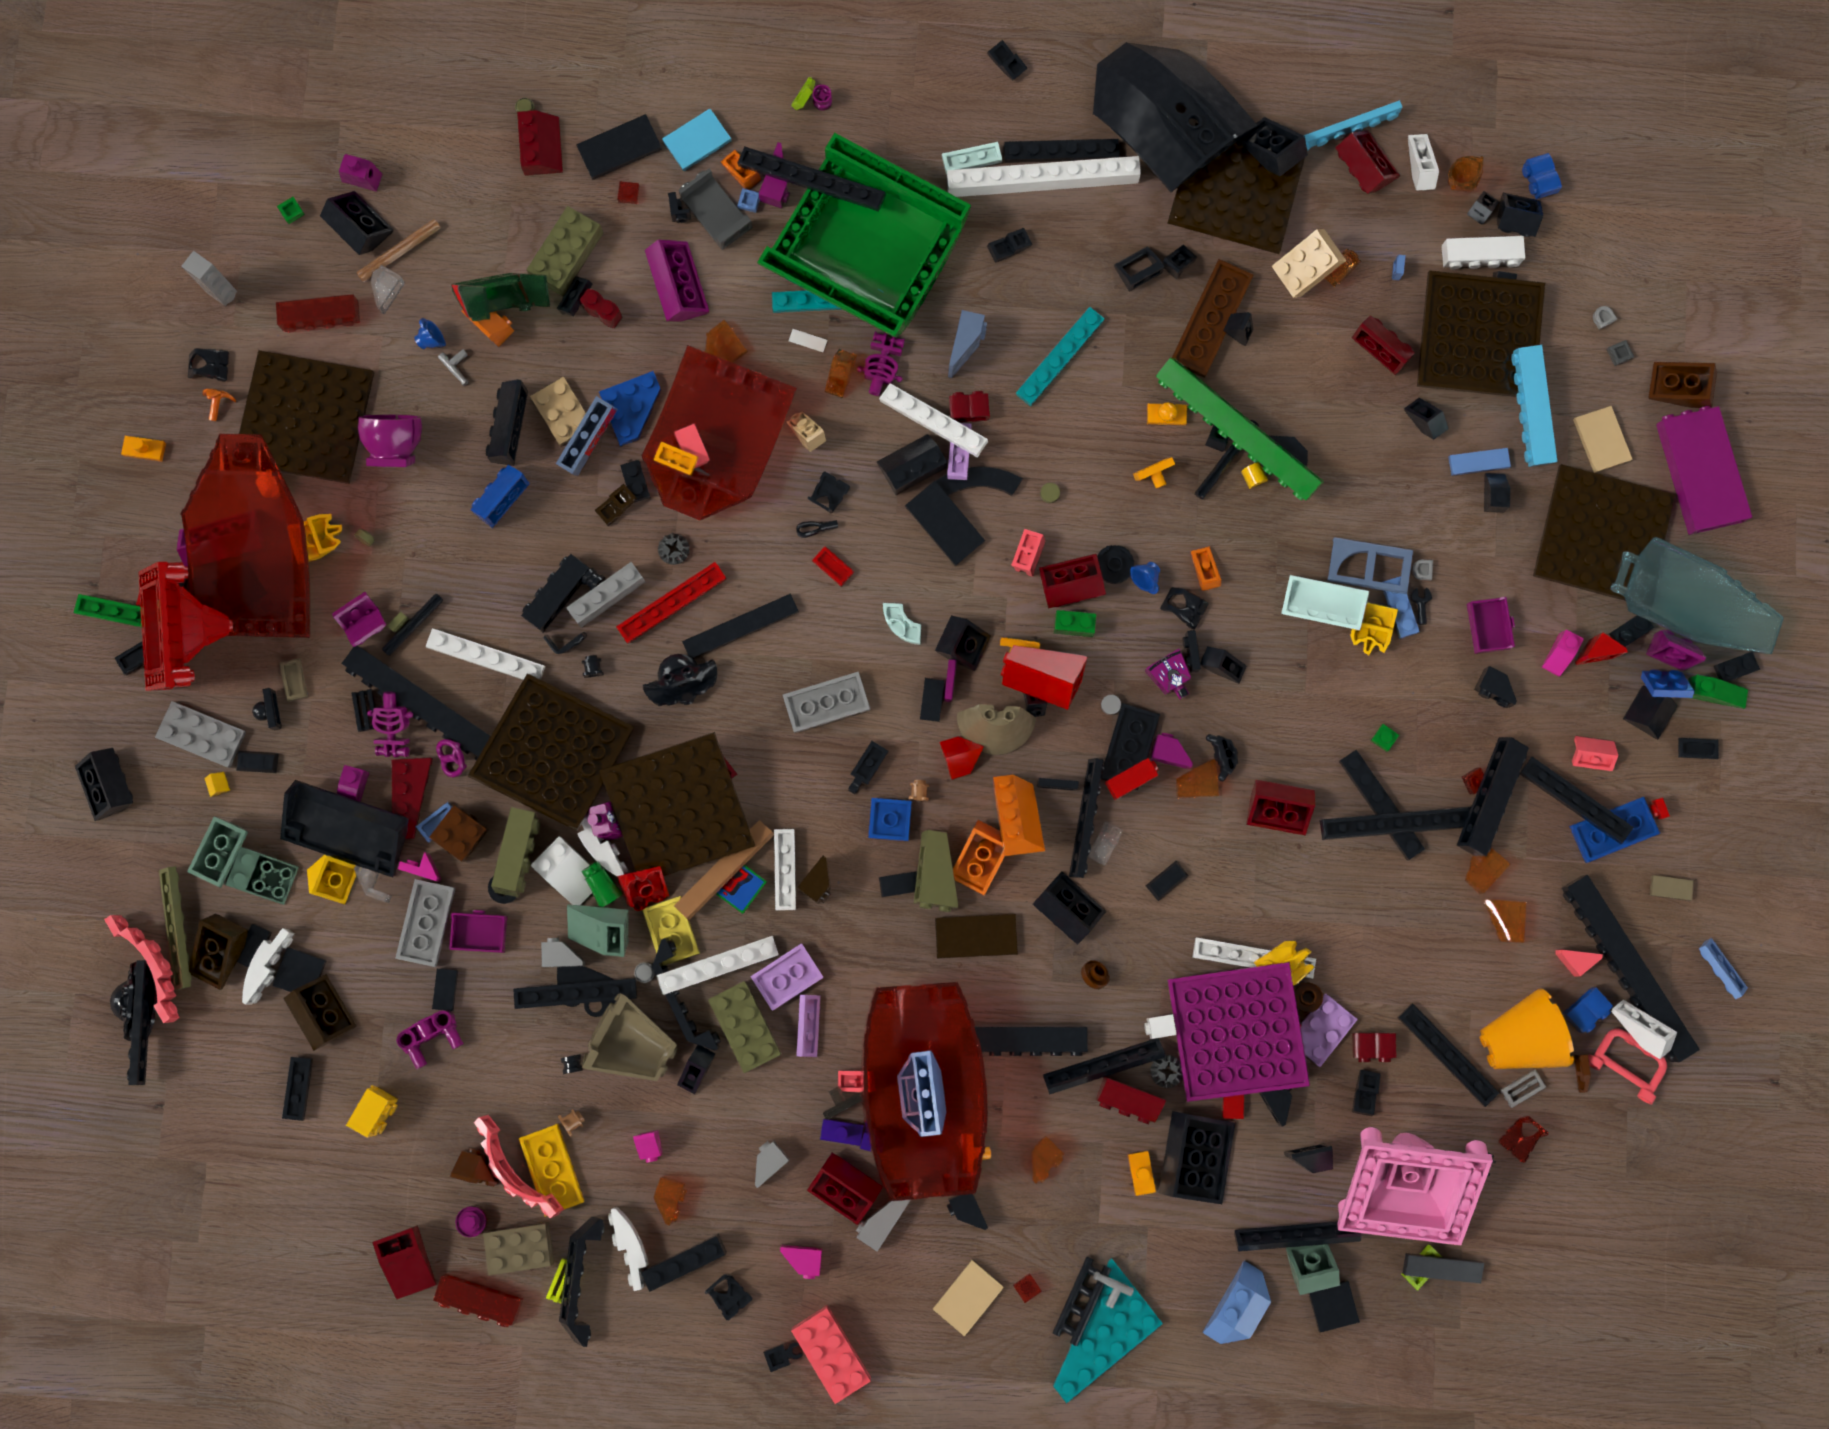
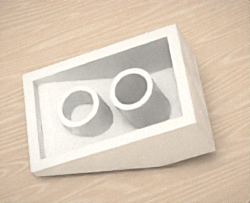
M560 836L530 865L572 905H581L592 894L581 872L590 864Z

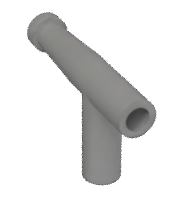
M462 349L451 359L445 353H441L438 356L440 361L463 386L467 385L469 380L456 367L468 355L466 351Z
M1097 1271L1095 1272L1094 1280H1099L1113 1288L1106 1302L1108 1307H1114L1121 1292L1132 1296L1133 1288L1104 1276Z

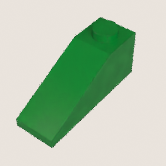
M1702 675L1688 678V682L1694 690L1693 698L1691 699L1741 709L1746 708L1748 689Z

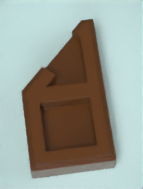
M1574 1055L1578 1092L1585 1093L1588 1091L1591 1076L1588 1055Z

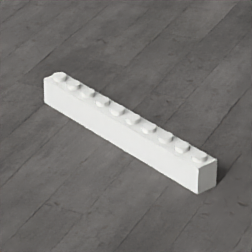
M1139 156L947 170L946 180L948 193L955 197L1136 184L1139 182L1141 172Z

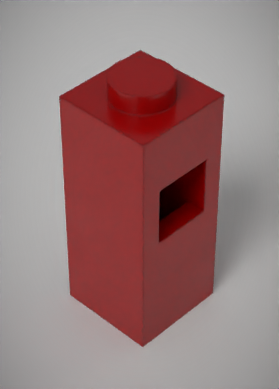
M1147 758L1106 781L1105 785L1114 800H1117L1156 778L1159 769L1153 760L1150 761Z

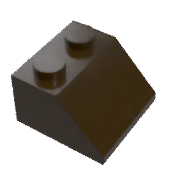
M825 856L819 859L798 886L799 890L817 904L820 901L824 903L831 895L829 892L831 888L828 861Z

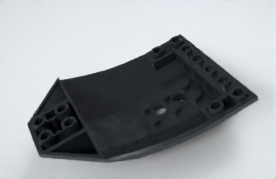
M1126 42L1097 64L1093 115L1109 126L1138 154L1170 193L1257 127L1253 119L1214 76L1195 59L1178 49ZM1176 105H1184L1186 112H1177ZM1189 119H1196L1198 126H1192L1189 123Z

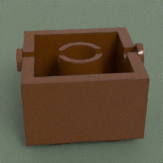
M453 805L429 838L444 848L449 854H452L461 862H465L489 829L479 823L475 816L472 814L468 815L458 806Z

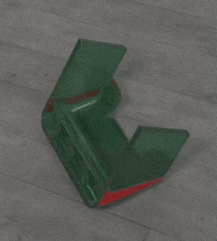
M505 273L451 284L452 293L466 316L471 318L472 321L490 319V312L509 308L529 311L533 306L550 307L546 275Z

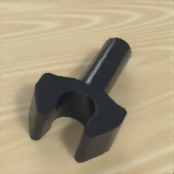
M1416 588L1411 594V601L1418 605L1419 625H1426V603L1432 599V594L1426 588L1424 589V598H1420L1418 596V588Z

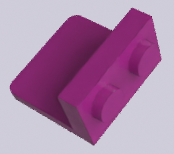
M363 592L332 613L333 618L345 631L353 647L363 644L367 638L381 632L386 626L379 608L366 592Z

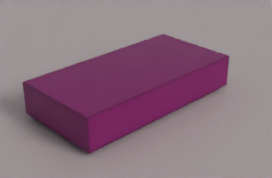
M948 660L944 702H951L953 699L956 660Z

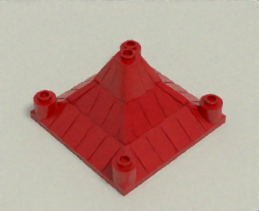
M156 562L138 572L146 691L189 687L191 682L195 681L194 670H190V667L184 666V664L188 663L204 646H208L228 636L229 632L233 631L232 619L211 607L202 605L184 587H180L178 583H184V580L188 579V567L184 566L183 562Z

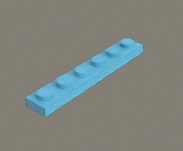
M1400 100L1304 135L1307 151L1316 145L1318 147L1323 146L1329 140H1339L1348 133L1362 131L1367 126L1375 127L1381 121L1394 120L1399 116L1402 109Z

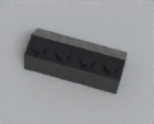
M522 380L502 382L501 388L497 390L498 405L493 410L494 426L491 425L489 436L491 441L486 447V456H488L487 458L491 463L515 465L528 397V390Z

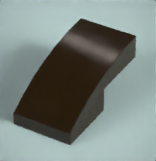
M625 484L617 488L609 495V499L595 509V512L607 526L619 518L637 499Z

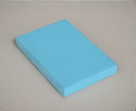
M708 109L662 138L664 144L683 171L732 141L711 109Z

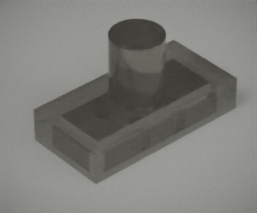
M838 1086L829 1091L835 1106L824 1111L823 1115L828 1120L861 1102L863 1099L860 1093L846 1099L841 1088Z

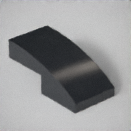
M1003 40L987 52L993 62L1012 81L1028 69L1016 53L1013 54Z
M1025 228L1008 233L1004 238L988 243L987 247L996 263L1031 247L1032 242Z
M925 678L920 720L940 722L945 680Z
M917 871L879 877L881 897L915 893Z
M1366 1070L1359 1071L1353 1101V1113L1367 1116L1374 1115L1376 1095L1379 1094L1380 1073Z

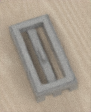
M1533 1069L1501 1088L1500 1092L1503 1093L1510 1108H1513L1546 1088V1085L1536 1069ZM1535 1076L1534 1079L1508 1094L1507 1091L1521 1084L1530 1077ZM1535 1083H1539V1086L1535 1087L1534 1089L1530 1090L1529 1092L1525 1093L1524 1095L1520 1096L1514 1101L1512 1100V1097H1514L1515 1095L1519 1094L1520 1092L1524 1091L1525 1089L1529 1088Z

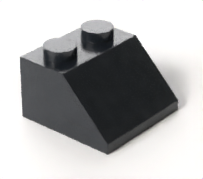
M1503 192L1497 216L1498 229L1505 233H1511L1512 231L1524 237H1536L1544 216L1541 201Z
M951 615L935 651L945 658L956 660L957 664L975 671L991 635L968 619Z

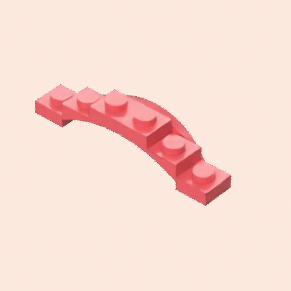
M110 915L104 920L113 936L124 937L132 943L142 954L152 972L157 991V1003L154 1005V1008L162 1022H175L180 1017L177 1013V1007L170 1001L176 997L174 986L171 983L173 973L170 969V963L164 959L160 952V946L154 940L145 939L143 932L138 928H128V922L122 915Z
M489 1115L479 1117L474 1124L477 1126L478 1132L486 1138L481 1145L489 1157L490 1163L488 1166L491 1169L492 1175L504 1185L505 1191L513 1197H521L531 1208L540 1205L541 1211L546 1216H549V1218L559 1215L564 1208L552 1193L545 1196L522 1181L511 1168L500 1146L497 1134L500 1128Z

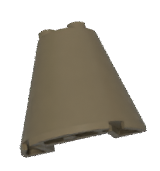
M978 704L957 713V724L963 738L984 746L982 753L989 755H1004L1019 749L1031 736L1036 722V717L1023 708L1016 706H1006L1003 711L999 712L994 709V705Z
M620 993L614 999L617 1002L609 1004L588 1043L589 1054H584L582 1068L658 1081L659 1077H663L667 1071L668 1066L665 1064L668 1058L673 1059L675 1056L677 1044L625 995Z

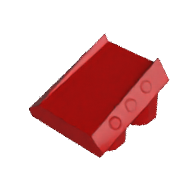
M660 866L617 876L627 906L633 907L636 911L645 909L648 902L658 903L669 896Z

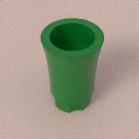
M599 861L581 871L595 897L598 907L610 904L623 894Z

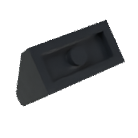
M1148 246L1114 264L1117 273L1129 292L1162 274L1165 267ZM1147 255L1152 265L1130 277L1123 268Z

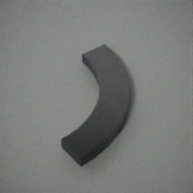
M970 467L968 468L967 480L948 479L946 474L937 479L936 482L948 497L957 491L976 487H988L1013 496L1023 479L1013 473L997 468Z

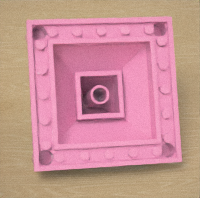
M1368 1127L1362 1130L1360 1133L1362 1149L1346 1199L1341 1200L1338 1204V1230L1462 1245L1493 1162L1492 1155L1488 1154L1486 1144L1482 1141L1474 1140L1465 1146L1466 1153L1435 1149L1431 1144L1414 1134L1400 1133L1389 1144L1383 1143L1382 1134L1377 1128Z

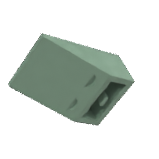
M241 846L223 884L284 905L299 867Z
M567 905L568 939L603 955L625 956L629 942L628 910Z

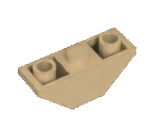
M803 411L794 414L787 421V424L808 451L811 452L826 442L823 429Z

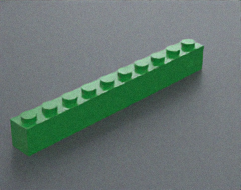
M1169 358L1156 375L1161 386L1165 389L1169 387L1173 390V395L1178 400L1183 401L1184 399L1189 404L1188 408L1196 414L1199 412L1204 416L1203 420L1210 426L1214 424L1219 428L1218 433L1225 438H1231L1234 441L1232 444L1241 451L1244 449L1248 452V457L1253 462L1257 463L1259 461L1264 466L1262 469L1271 476L1273 474L1279 478L1278 482L1283 487L1287 488L1289 486L1294 490L1293 495L1299 500H1309L1324 482L1175 358Z

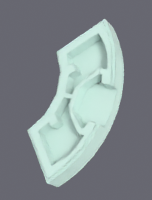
M883 603L884 617L892 632L906 642L920 645L921 624L914 623L907 618L903 610V604Z

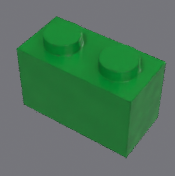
M1057 610L1053 634L1093 637L1095 634L1096 614Z

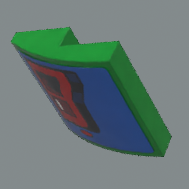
M744 865L716 895L744 914L767 881Z

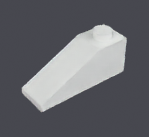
M1408 135L1412 179L1416 190L1423 191L1433 190L1436 188L1439 168L1428 135Z
M1622 1000L1612 1008L1611 1012L1642 1049L1659 1059L1672 1049L1677 1034L1676 1031L1625 1000Z

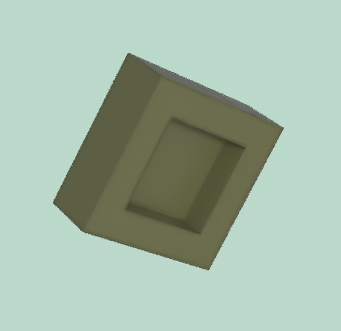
M400 612L387 627L394 633H397L410 619Z

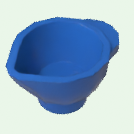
M421 318L419 320L421 327L418 330V334L414 337L417 345L421 349L446 346L443 334L437 325L430 320Z
M1148 562L1147 564L1131 567V579L1137 587L1151 594H1156L1159 591L1160 568L1157 564Z

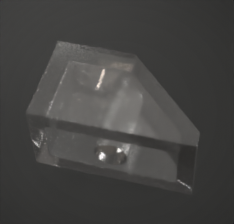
M383 265L373 272L371 285L376 307L382 314H385L405 282L400 275Z

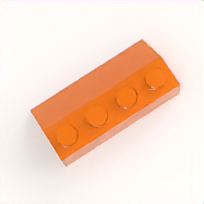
M1015 775L993 777L1004 856L1045 851L1033 784Z

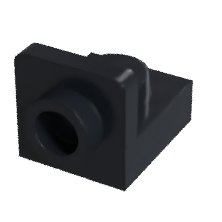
M676 192L668 193L672 222L685 223L691 220L690 209L682 210L681 198L677 199Z
M1023 693L1026 704L1025 711L1034 717L1044 716L1047 702Z

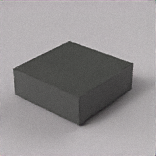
M1626 340L1607 348L1614 366L1634 358Z

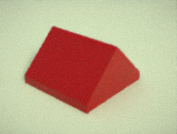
M1602 632L1588 641L1576 659L1575 664L1581 665L1615 659L1628 651L1626 647Z

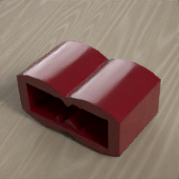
M587 289L580 299L584 310L589 315L599 318L607 327L615 328L623 318L615 303L603 299L602 295L593 289Z
M974 391L970 395H964L963 392H955L952 396H949L950 418L959 423L989 420L990 411L987 393Z
M1352 1033L1353 1058H1358V1062H1371V1058H1379V1062H1391V1058H1396V1033Z

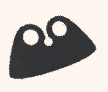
M584 966L557 967V985L614 980ZM617 1001L601 1002L602 1008L598 1012H592L589 1009V1003H584V1009L590 1016L600 1017L604 1014L610 1003L615 1004ZM569 1004L566 1006L576 1007L579 1004Z

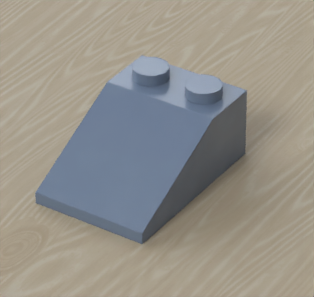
M962 310L949 364V378H953L980 345V340L985 339L987 322H984L985 315Z

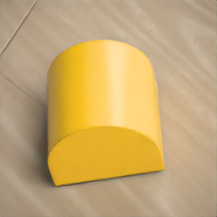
M1260 462L1249 465L1241 471L1249 489L1268 481Z

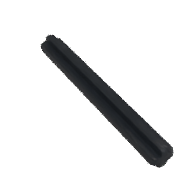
M1250 420V421H1252L1256 426L1259 427V424H1258L1256 421ZM1233 444L1196 490L1195 495L1199 499H1204L1240 452Z

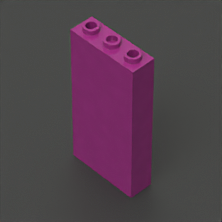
M1705 406L1696 412L1687 410L1680 413L1679 416L1674 417V414L1662 417V420L1656 424L1688 535L1743 523L1753 518L1719 406L1714 408Z

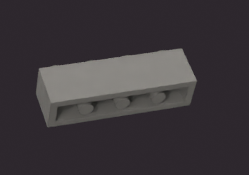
M193 251L181 267L207 294L226 306L232 302L237 290L212 263Z
M630 562L566 608L582 628L644 584L645 580L633 563Z

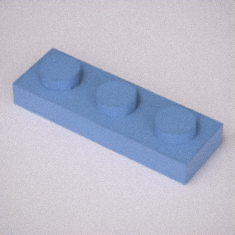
M1400 577L1383 581V583L1400 585ZM1383 591L1388 607L1398 609L1394 625L1399 639L1419 633L1420 631L1407 594Z
M1713 939L1706 940L1699 948L1702 957L1712 966L1715 975L1723 981L1726 990L1735 999L1742 997L1748 987Z

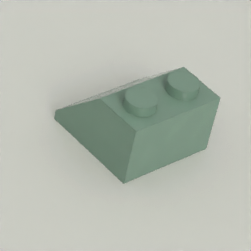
M1328 1244L1286 1248L1293 1279L1300 1295L1340 1286L1339 1269Z

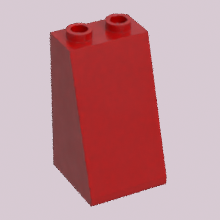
M1013 645L1011 651H1007L1003 658L1005 665L1000 676H1003L1002 685L1068 710L1082 684L1088 657Z

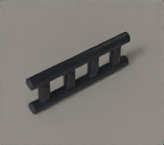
M1088 1256L1085 1258L1053 1330V1334L1059 1337L1062 1331L1072 1336L1070 1343L1078 1346L1105 1285L1097 1280L1093 1290L1084 1286L1083 1283L1087 1274L1094 1276L1097 1271L1108 1277L1111 1272V1268L1105 1265L1102 1271L1091 1266L1094 1259ZM1079 1293L1089 1297L1085 1309L1075 1305ZM1071 1312L1081 1317L1076 1329L1066 1324Z

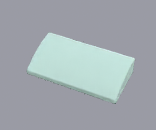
M1290 575L1281 614L1360 630L1369 591Z

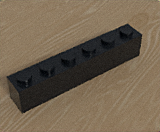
M1512 737L1498 738L1456 846L1474 856L1488 855L1495 834L1498 832L1502 816L1505 814L1509 798L1512 796L1516 780L1519 778L1521 767L1526 760L1529 747Z
M964 1027V1052H969V1056H981V1052H989V1056H1001V1052H1009V1056H1022V1052H1030V1056H1042V1052H1050V1056H1062V1052H1070V1056H1083V1052H1088L1087 1027Z

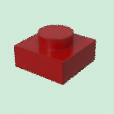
M1663 797L1651 801L1653 805L1650 808L1654 817L1657 816L1658 820L1670 817Z

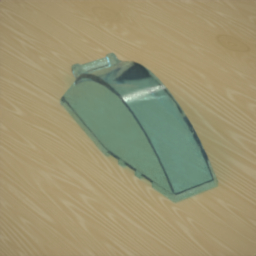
M1654 537L1639 556L1631 552H1623V561L1616 582L1612 584L1611 590L1625 597L1629 612L1698 643L1763 654L1773 653L1784 617L1767 603L1759 601L1755 597V593L1752 591L1748 592L1741 586L1742 583L1739 580L1732 579L1724 568L1657 537ZM1632 562L1635 565L1626 588L1623 584Z

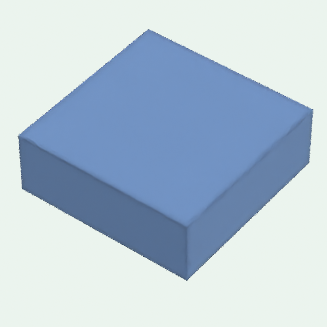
M742 188L737 207L756 213L760 202L759 192Z
M1398 255L1394 260L1392 280H1400L1404 274L1406 255Z

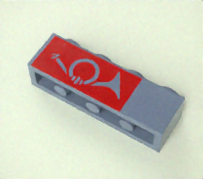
M596 396L556 464L571 474L578 476L618 409Z

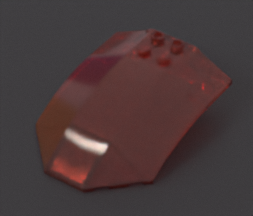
M687 345L663 410L641 455L663 506L701 521L750 499L775 447L797 388ZM695 424L710 459L707 464L699 468L710 475L708 476L694 469L690 476L654 461L660 443L664 442L680 449L674 432Z

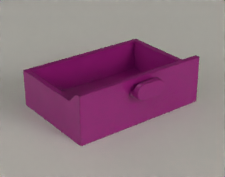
M1506 597L1471 601L1466 604L1475 654L1510 650L1515 647L1512 633L1515 623L1513 616L1509 615Z
M473 910V914L451 913L452 923L449 950L505 953L507 916L485 915V911Z

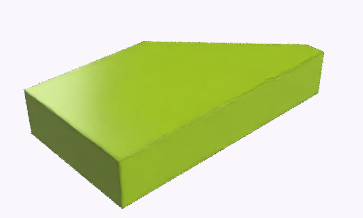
M811 77L807 79L791 104L795 110L804 107L814 90L816 81Z

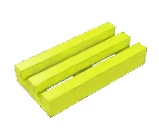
M564 1258L561 1259L546 1299H551L553 1302L560 1304L565 1274L556 1296L553 1295L564 1265L567 1263V1259Z

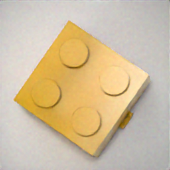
M371 1085V1088H367L346 1126L367 1138L376 1136L378 1133L381 1134L387 1126L385 1121L388 1116H392L398 1105L396 1102L398 1098Z

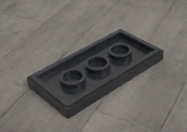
M646 114L576 144L592 180L662 150Z
M933 481L905 505V508L954 566L985 541L936 481Z
M1125 703L1121 704L1104 761V772L1100 778L1101 780L1108 781L1148 758L1160 714Z

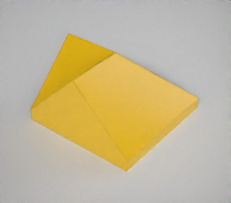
M323 855L307 869L309 893L345 905L359 866Z

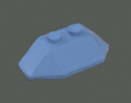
M932 1051L911 1053L897 1076L902 1118L921 1137L942 1134L946 1117L941 1069Z
M1243 1261L1202 1333L1220 1344L1251 1338L1271 1303L1262 1271Z

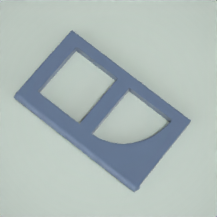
M1334 537L1327 581L1407 594L1413 550ZM1358 553H1368L1364 579L1337 575L1340 565L1348 557ZM1376 555L1403 559L1400 585L1372 581Z

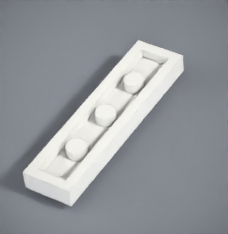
M795 829L774 830L775 910H796Z

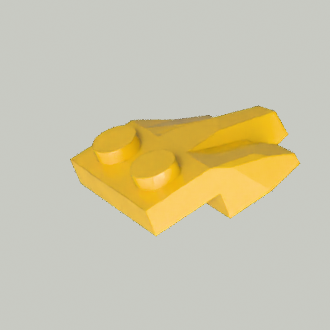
M318 514L306 518V521L287 526L300 564L320 559L340 544L341 541L334 537L341 534L342 525L329 524L332 520V514Z
M1367 602L1361 629L1351 630L1350 636L1353 645L1364 642L1363 652L1368 656L1376 645L1379 646L1381 652L1385 653L1391 641L1398 609Z
M1284 941L1254 961L1256 967L1290 962L1294 986L1315 968L1312 964L1304 963L1312 951L1307 948L1296 951V941Z

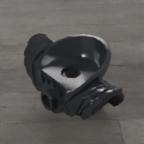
M670 655L659 666L658 681L655 680L648 684H643V690L648 699L658 706H671L678 702L684 705L692 704L697 695L704 694L710 687L715 685L717 665L713 659L698 665L694 659L687 655Z
M136 962L130 964L127 981L117 986L110 998L112 1012L116 1017L124 1021V1039L127 1041H131L130 1029L133 1022L131 1011L134 1006L133 987L135 986L134 967ZM153 975L149 1035L155 1022L156 1010L154 1005L157 1003V991Z

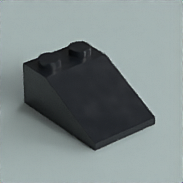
M1266 117L1256 123L1257 127L1238 141L1265 169L1278 176L1283 175L1308 155L1305 136Z

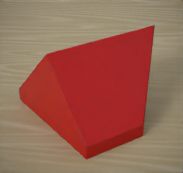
M959 736L939 742L951 780L971 774L984 746Z

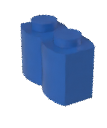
M1549 153L1526 160L1522 167V173L1530 182L1529 191L1536 200L1560 191L1562 188L1558 173L1555 171V166Z
M1592 987L1566 1009L1563 1015L1578 1032L1588 1033L1596 1027L1595 1022L1599 1018L1604 1019L1611 1013L1610 1009L1613 1005L1597 987Z

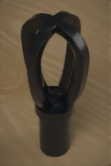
M837 520L820 523L815 521L801 522L797 525L796 532L799 537L806 538L824 530L838 528ZM802 527H819L818 529L804 533L800 532V528Z

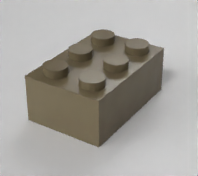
M549 1222L497 1229L483 1233L488 1276L547 1267L554 1264Z

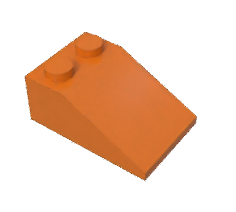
M980 820L977 821L953 868L955 881L985 896L1005 857L1000 830Z

